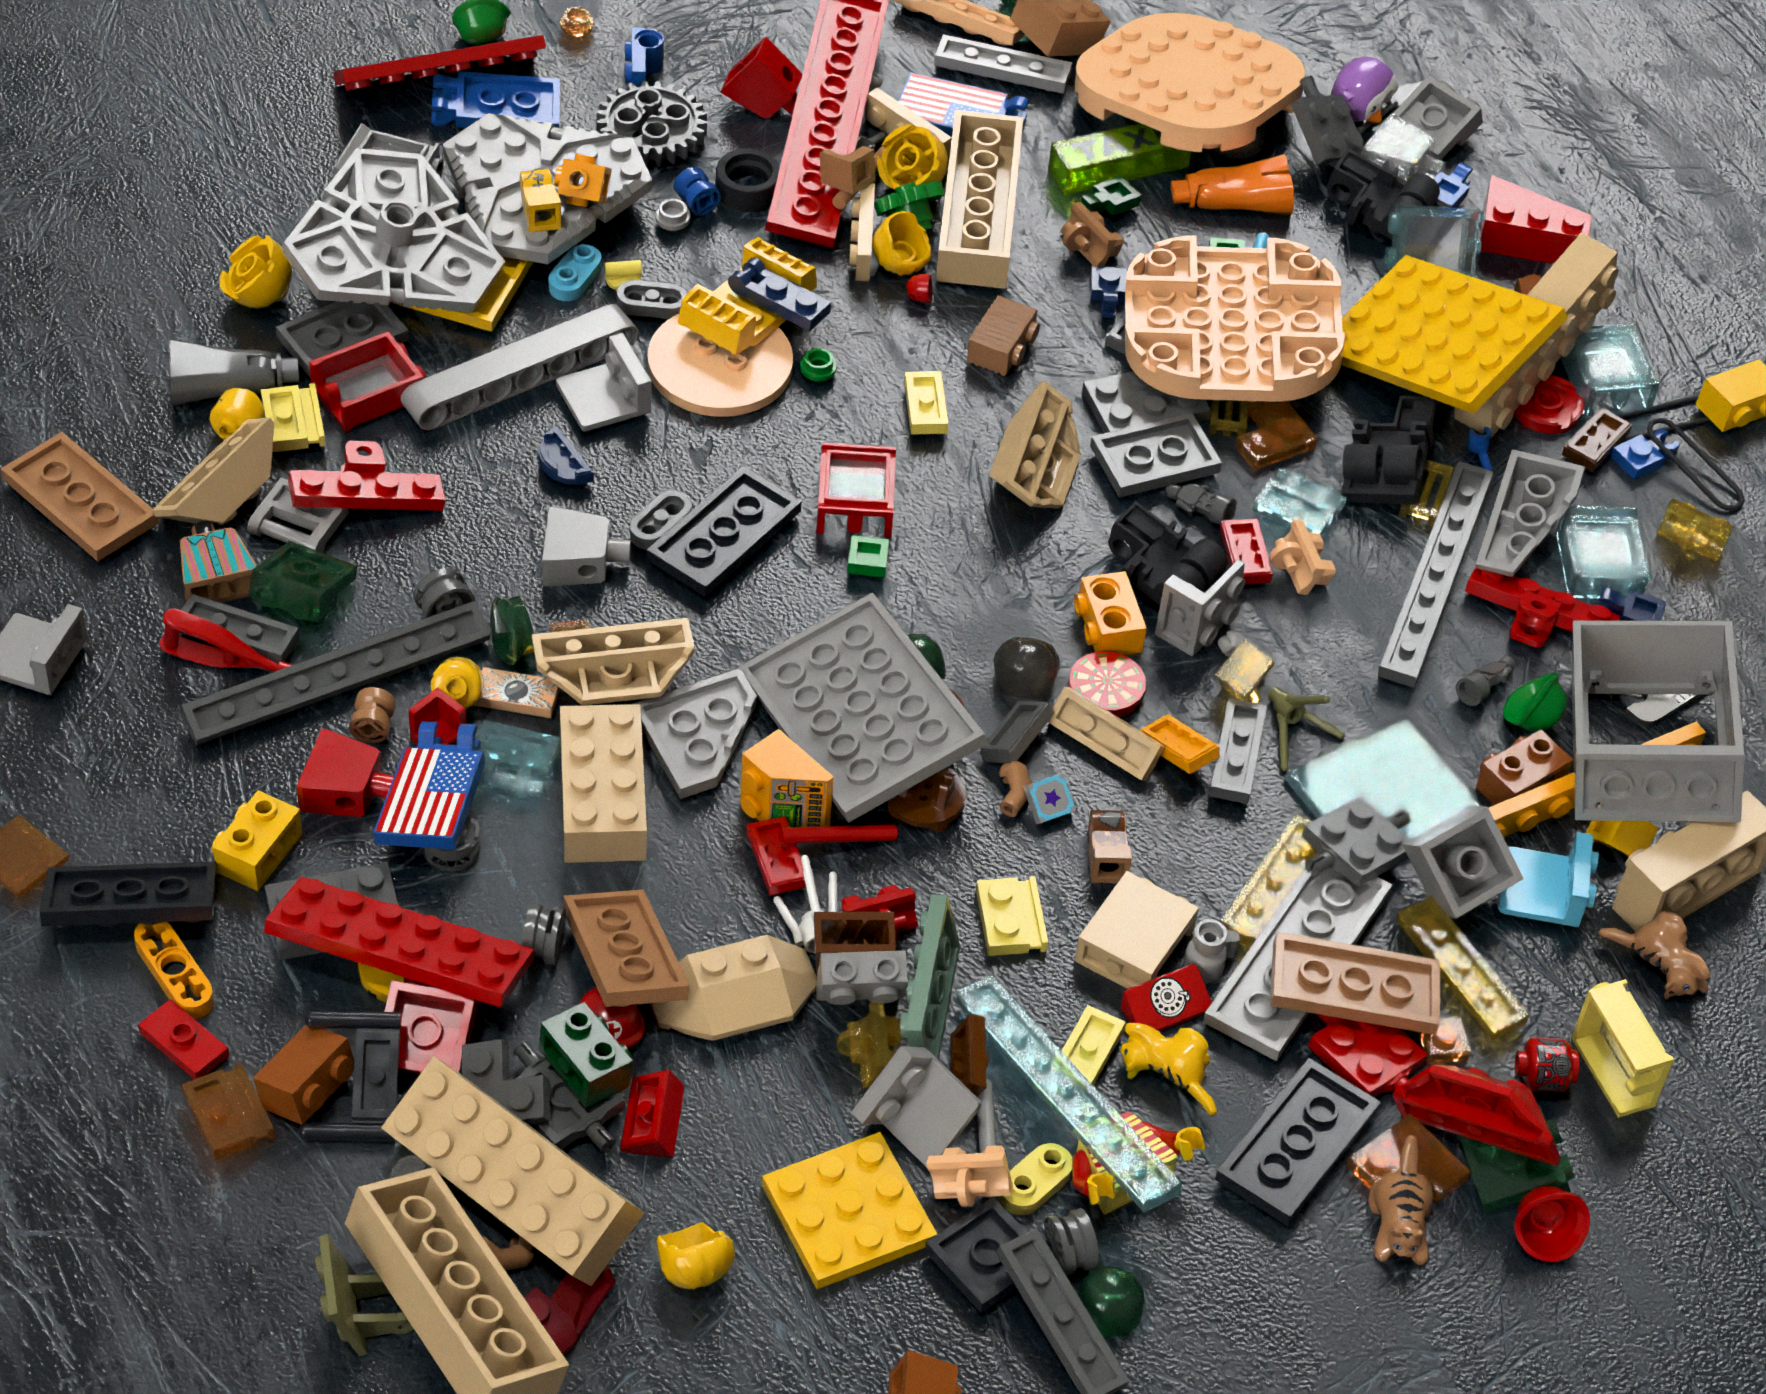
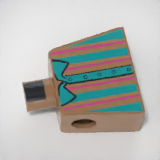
M201 521L192 527V536L183 537L180 540L186 602L191 594L219 603L260 594L257 565L235 529L229 527L215 530L213 523Z

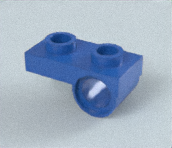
M632 27V41H625V61L632 62L625 63V84L633 83L637 88L641 87L642 81H646V74H655L662 70L664 65V36L661 32L655 29H645V27Z

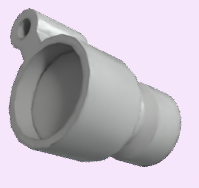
M1205 919L1200 921L1195 926L1193 939L1187 945L1183 966L1196 964L1204 983L1217 981L1223 974L1226 959L1236 956L1240 935L1234 930H1227L1217 920Z

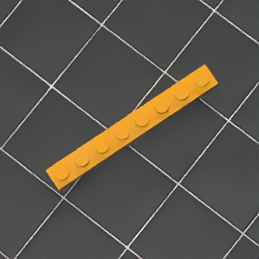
M1696 721L1641 745H1701L1706 732ZM1574 772L1489 807L1503 838L1518 831H1529L1539 822L1551 817L1560 818L1568 813L1570 809L1575 808Z

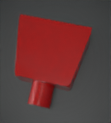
M765 36L729 71L720 93L764 119H769L781 107L793 115L797 98L796 90L801 81L802 73Z
M322 728L297 784L300 812L362 817L366 815L373 796L386 799L394 776L382 773L381 752L377 748Z

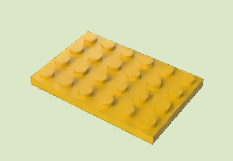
M1405 255L1342 317V330L1345 333L1341 365L1474 414L1568 317L1564 307Z

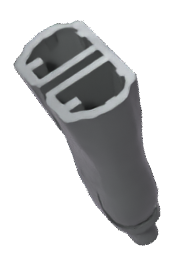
M169 340L173 406L220 397L226 390L232 388L248 389L255 394H261V389L282 387V383L299 382L298 357L281 358V353H276V359H274V355L269 351L226 349Z

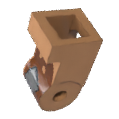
M1090 811L1088 851L1091 883H1118L1125 872L1130 871L1132 856L1127 842L1124 811ZM1100 863H1118L1119 868L1113 872H1106L1101 870L1099 865Z

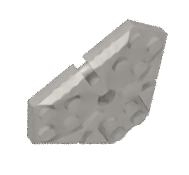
M488 113L443 143V155L460 197L465 198L466 212L503 257L549 264L594 232L597 219L604 223L608 222L652 190V178L632 137L606 132L601 134L599 131L594 130L589 132L587 129L582 128L577 130L575 127L565 126V129L554 127L552 123L543 122L542 124L535 120L530 122L528 119H517L516 117ZM575 154L595 157L596 165L612 169L605 204L588 201L587 207L567 204V197L559 195L561 201V229L529 233L520 190L519 176L521 171L549 168L554 186L558 165H563L564 158L574 160ZM583 176L579 180V185L583 183ZM541 211L535 213V219L545 221L552 217L548 212Z
M364 148L355 149L324 189L323 202L318 199L314 202L284 241L282 253L317 300L365 302L366 304L378 303L379 305H389V302L401 303L403 307L441 308L442 310L474 312L503 271L505 260L468 213L458 214L459 201L423 154Z

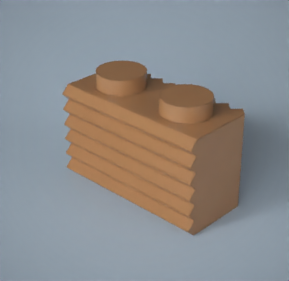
M997 295L996 300L994 299L993 304L988 308L987 313L982 317L973 334L970 335L967 353L969 364L980 365L982 369L993 370L996 374L1000 372L1002 376L1008 373L1012 365L1019 366L1025 354V345L1027 342L1033 344L1040 330V324L1036 322L1038 310Z

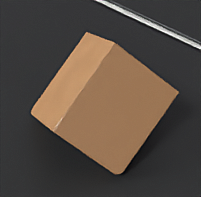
M862 146L846 156L827 149L820 152L821 183L854 194L875 182L874 149Z

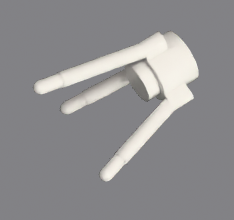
M803 855L801 862L811 911L806 912L802 916V921L798 926L782 899L776 896L773 901L791 930L795 945L798 947L804 945L807 952L815 953L813 913L824 911L820 910L809 857ZM834 871L829 873L828 912H837V874Z

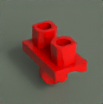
M896 885L881 888L875 897L863 900L861 897L853 895L845 897L841 901L842 912H894L895 941L897 939L896 933L918 928L915 913L916 893L912 887L900 890Z

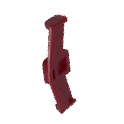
M607 1265L592 1286L567 1273L551 1298L535 1287L524 1299L563 1356H565L577 1345L578 1337L616 1281L610 1267Z

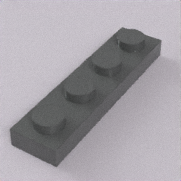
M1036 1228L999 1246L996 1252L997 1256L1080 1394H1113L1125 1388L1130 1380L1039 1230Z

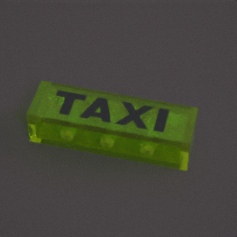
M1138 123L1051 143L1048 169L1063 194L1067 195L1093 189L1094 185L1120 175L1126 181L1187 168L1189 167L1191 151L1160 144L1161 131Z

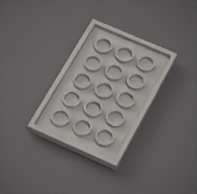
M873 592L738 667V669L741 668L756 693L757 699L779 729L834 777L832 801L848 823L988 744L985 733Z

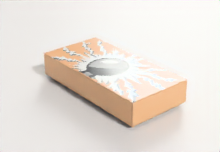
M483 667L484 687L481 696L474 703V706L552 718L560 687L550 679Z

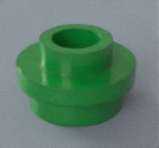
M824 348L809 350L802 358L800 364L802 374L813 381L828 380L835 375L837 363L832 353Z

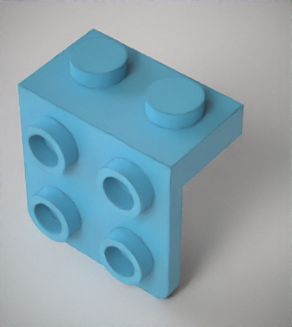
M1577 832L1569 857L1512 846L1508 847L1524 879L1499 893V911L1506 915L1579 927L1585 908L1593 907L1596 896V884L1590 883V876H1595L1599 856L1598 852L1592 851L1593 835Z

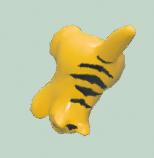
M1140 1023L1126 1024L1125 1032L1129 1035L1128 1042L1122 1044L1120 1051L1123 1055V1062L1127 1067L1128 1078L1133 1079L1139 1071L1152 1069L1176 1085L1186 1088L1203 1106L1210 1116H1214L1217 1113L1215 1102L1201 1086L1205 1078V1068L1210 1064V1057L1207 1053L1209 1046L1205 1037L1194 1029L1180 1028L1173 1037L1166 1038L1158 1030Z

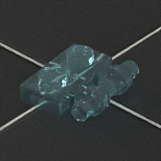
M1279 468L1274 479L1270 478L1255 498L1252 511L1290 529L1293 519L1303 520L1308 532L1320 533L1322 537L1335 519L1336 510L1341 511L1344 508L1347 498L1335 493V488L1326 484H1323L1321 487L1306 480L1305 475L1298 471L1291 473Z
M484 720L476 738L481 741L479 751H483L486 762L478 788L491 790L492 787L512 791L513 796L526 798L527 795L542 798L545 782L532 780L533 774L544 777L550 776L561 748V737ZM501 766L518 771L515 776L498 772L497 769Z

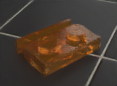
M242 1063L235 1064V1069L224 1072L222 1069L182 1084L183 1096L214 1160L252 1147L260 1139L267 1137L270 1140L275 1138L274 1127Z

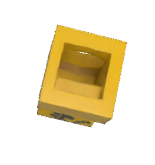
M549 168L521 171L519 176L520 190L529 233L561 229V201L559 194L556 193L555 186L552 184ZM541 211L548 212L552 217L548 220L540 221L535 219V213Z

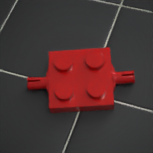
M1316 1014L1328 1026L1311 1036L1308 1047L1338 1076L1372 1097H1376L1380 1093L1396 1090V1088L1408 1081L1407 1078L1411 1073L1424 1066L1428 1054L1400 1028Z

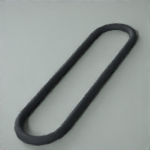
M1698 396L1686 397L1617 416L1625 419L1688 402H1695ZM1706 416L1676 425L1682 429L1706 423L1710 419ZM1670 426L1653 430V433L1662 429H1665L1667 432L1674 430ZM1648 432L1641 433L1645 438L1649 437ZM1641 434L1625 437V439L1621 443H1624Z
M1655 418L1648 423L1647 432L1651 440L1714 504L1726 511H1735L1743 506L1744 496L1739 487L1675 423L1666 418ZM1657 423L1670 426L1736 492L1739 498L1738 503L1732 506L1719 501L1655 436L1652 430L1653 426Z

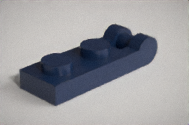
M758 258L749 259L743 265L742 271L737 270L728 278V285L736 294L808 331H811L830 314V301L766 269L763 262Z

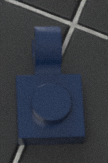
M1091 267L1090 300L1101 301V318L1115 319L1116 305L1118 302L1125 303L1127 269Z
M1602 588L1596 605L1604 606L1612 613L1620 615V621H1661L1667 601L1630 589L1628 596H1624L1613 589Z

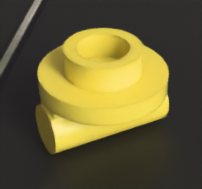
M641 260L605 263V280L612 289L617 290L622 283L629 280L641 281Z

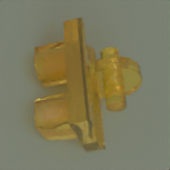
M1672 498L1667 506L1657 534L1679 543V549L1683 551L1691 549L1718 561L1734 526L1719 517L1714 518L1697 510L1695 506L1687 502H1680Z
M871 1001L869 1004V1014L857 1022H849L847 1024L848 1030L842 1032L836 1040L840 1053L851 1056L852 1063H860L862 1088L867 1089L870 1088L897 1052L889 1050L888 1045L897 1047L902 1040L900 1033L901 1019L885 1015L884 1003H876L874 1001Z

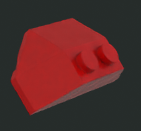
M1431 1065L1396 1088L1393 1094L1399 1112L1404 1118L1558 1166L1561 1160L1552 1134L1531 1089L1519 1081L1510 1079L1505 1082L1492 1078L1477 1068H1468L1466 1070L1453 1065Z

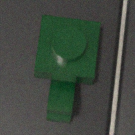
M1120 175L1094 185L1093 192L1082 196L1081 202L1090 212H1098L1102 215L1103 211L1107 210L1114 216L1139 206L1142 195Z

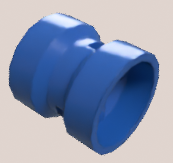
M691 167L684 170L674 182L675 192L682 200L686 201L687 207L696 216L709 214L718 206L721 200V193L713 183L709 182L707 175L699 167Z

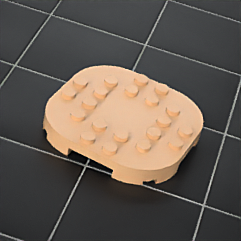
M1161 13L1135 19L1087 49L1077 61L1075 92L1078 93V103L1091 115L1104 121L1116 113L1161 131L1160 144L1193 152H1202V148L1213 149L1220 146L1221 151H1227L1245 146L1254 141L1256 128L1279 111L1294 112L1291 103L1302 97L1303 88L1299 81L1305 77V69L1301 60L1293 52L1277 43L1261 38L1257 33L1246 32L1233 27L1231 23L1220 22L1204 16L1185 13Z
M1180 236L1154 243V250L1146 255L1139 253L1133 259L1127 271L1125 290V353L1127 361L1135 374L1145 383L1161 392L1182 398L1276 402L1296 400L1310 396L1331 383L1338 374L1342 363L1345 333L1342 330L1341 280L1339 274L1326 258L1319 261L1313 254H1310V247L1285 239L1267 238L1266 248L1197 247V236Z

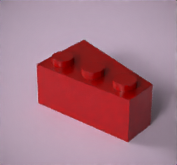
M1491 175L1483 205L1477 251L1554 264L1581 232L1589 236L1591 215Z

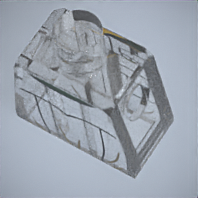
M1393 113L1388 116L1366 143L1361 156L1381 167L1385 161L1389 162L1390 164L1387 169L1392 172L1395 167L1400 168L1397 176L1405 181H1408L1414 174H1426L1434 179L1440 171L1444 173L1446 163L1432 157L1436 142L1434 137Z

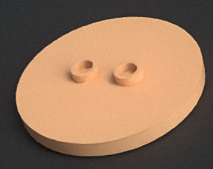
M677 314L657 329L649 344L648 372L656 389L676 406L701 415L729 417L757 411L772 403L784 392L792 375V348L786 335L779 327L755 347L750 345L739 354L734 355L724 347H719L713 341L706 340L702 335L679 325V314Z

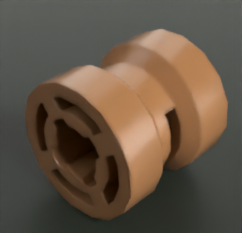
M376 687L364 688L356 696L354 704L356 712L351 717L349 730L358 740L366 743H379L386 740L391 727L389 719L394 714L396 701L393 695L384 689Z

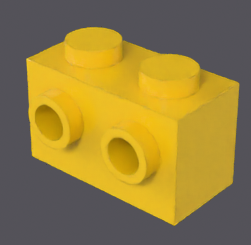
M257 790L248 803L245 802L239 807L234 821L226 831L219 832L213 841L212 853L214 861L217 863V873L259 891L301 837L300 809Z

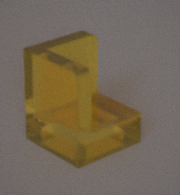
M1244 639L1217 671L1215 676L1221 686L1237 699L1257 703L1261 696L1256 686L1271 670L1274 662L1269 656Z

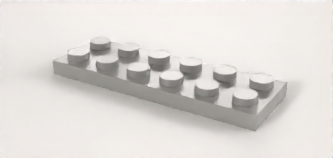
M1328 868L1317 876H1311V872L1308 873L1305 869L1205 1012L1203 1023L1277 1061L1309 1012L1270 1006L1273 941L1276 932L1356 945L1390 895L1393 884L1375 877L1357 887L1344 874L1333 868Z

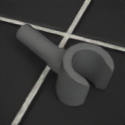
M879 132L871 138L858 136L855 150L862 146L874 149L876 144L886 138L885 133Z

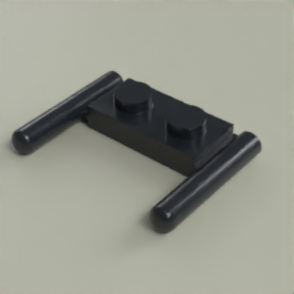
M309 1011L305 1016V1023L309 1028L357 1029L352 1123L305 1122L299 1128L300 1137L304 1140L396 1141L395 1138L381 1127L398 1105L401 1012Z

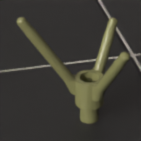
M1279 687L1272 688L1268 693V698L1273 702V708L1277 712L1280 766L1283 772L1288 770L1289 724H1295L1301 719H1305L1339 739L1344 738V732L1312 714L1304 706L1329 703V696H1294L1290 692H1284Z

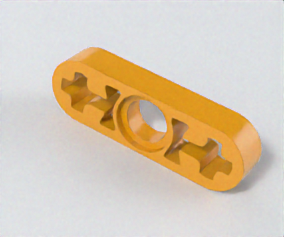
M160 922L154 925L139 923L134 931L137 952L166 996L194 1019H200L208 1015L214 1006L212 986L168 922ZM154 936L156 939H161L163 950L159 952L155 942L152 939L147 940V938ZM170 962H181L186 966L181 973L176 975H169L162 971L163 967ZM188 984L194 996L197 998L201 997L200 1000L194 1001L191 997L187 998L185 987Z

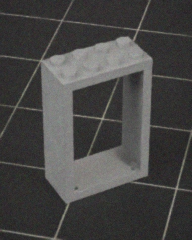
M1573 621L1572 720L1575 820L1741 822L1744 745L1732 621ZM1588 694L1714 695L1718 745L1589 744Z

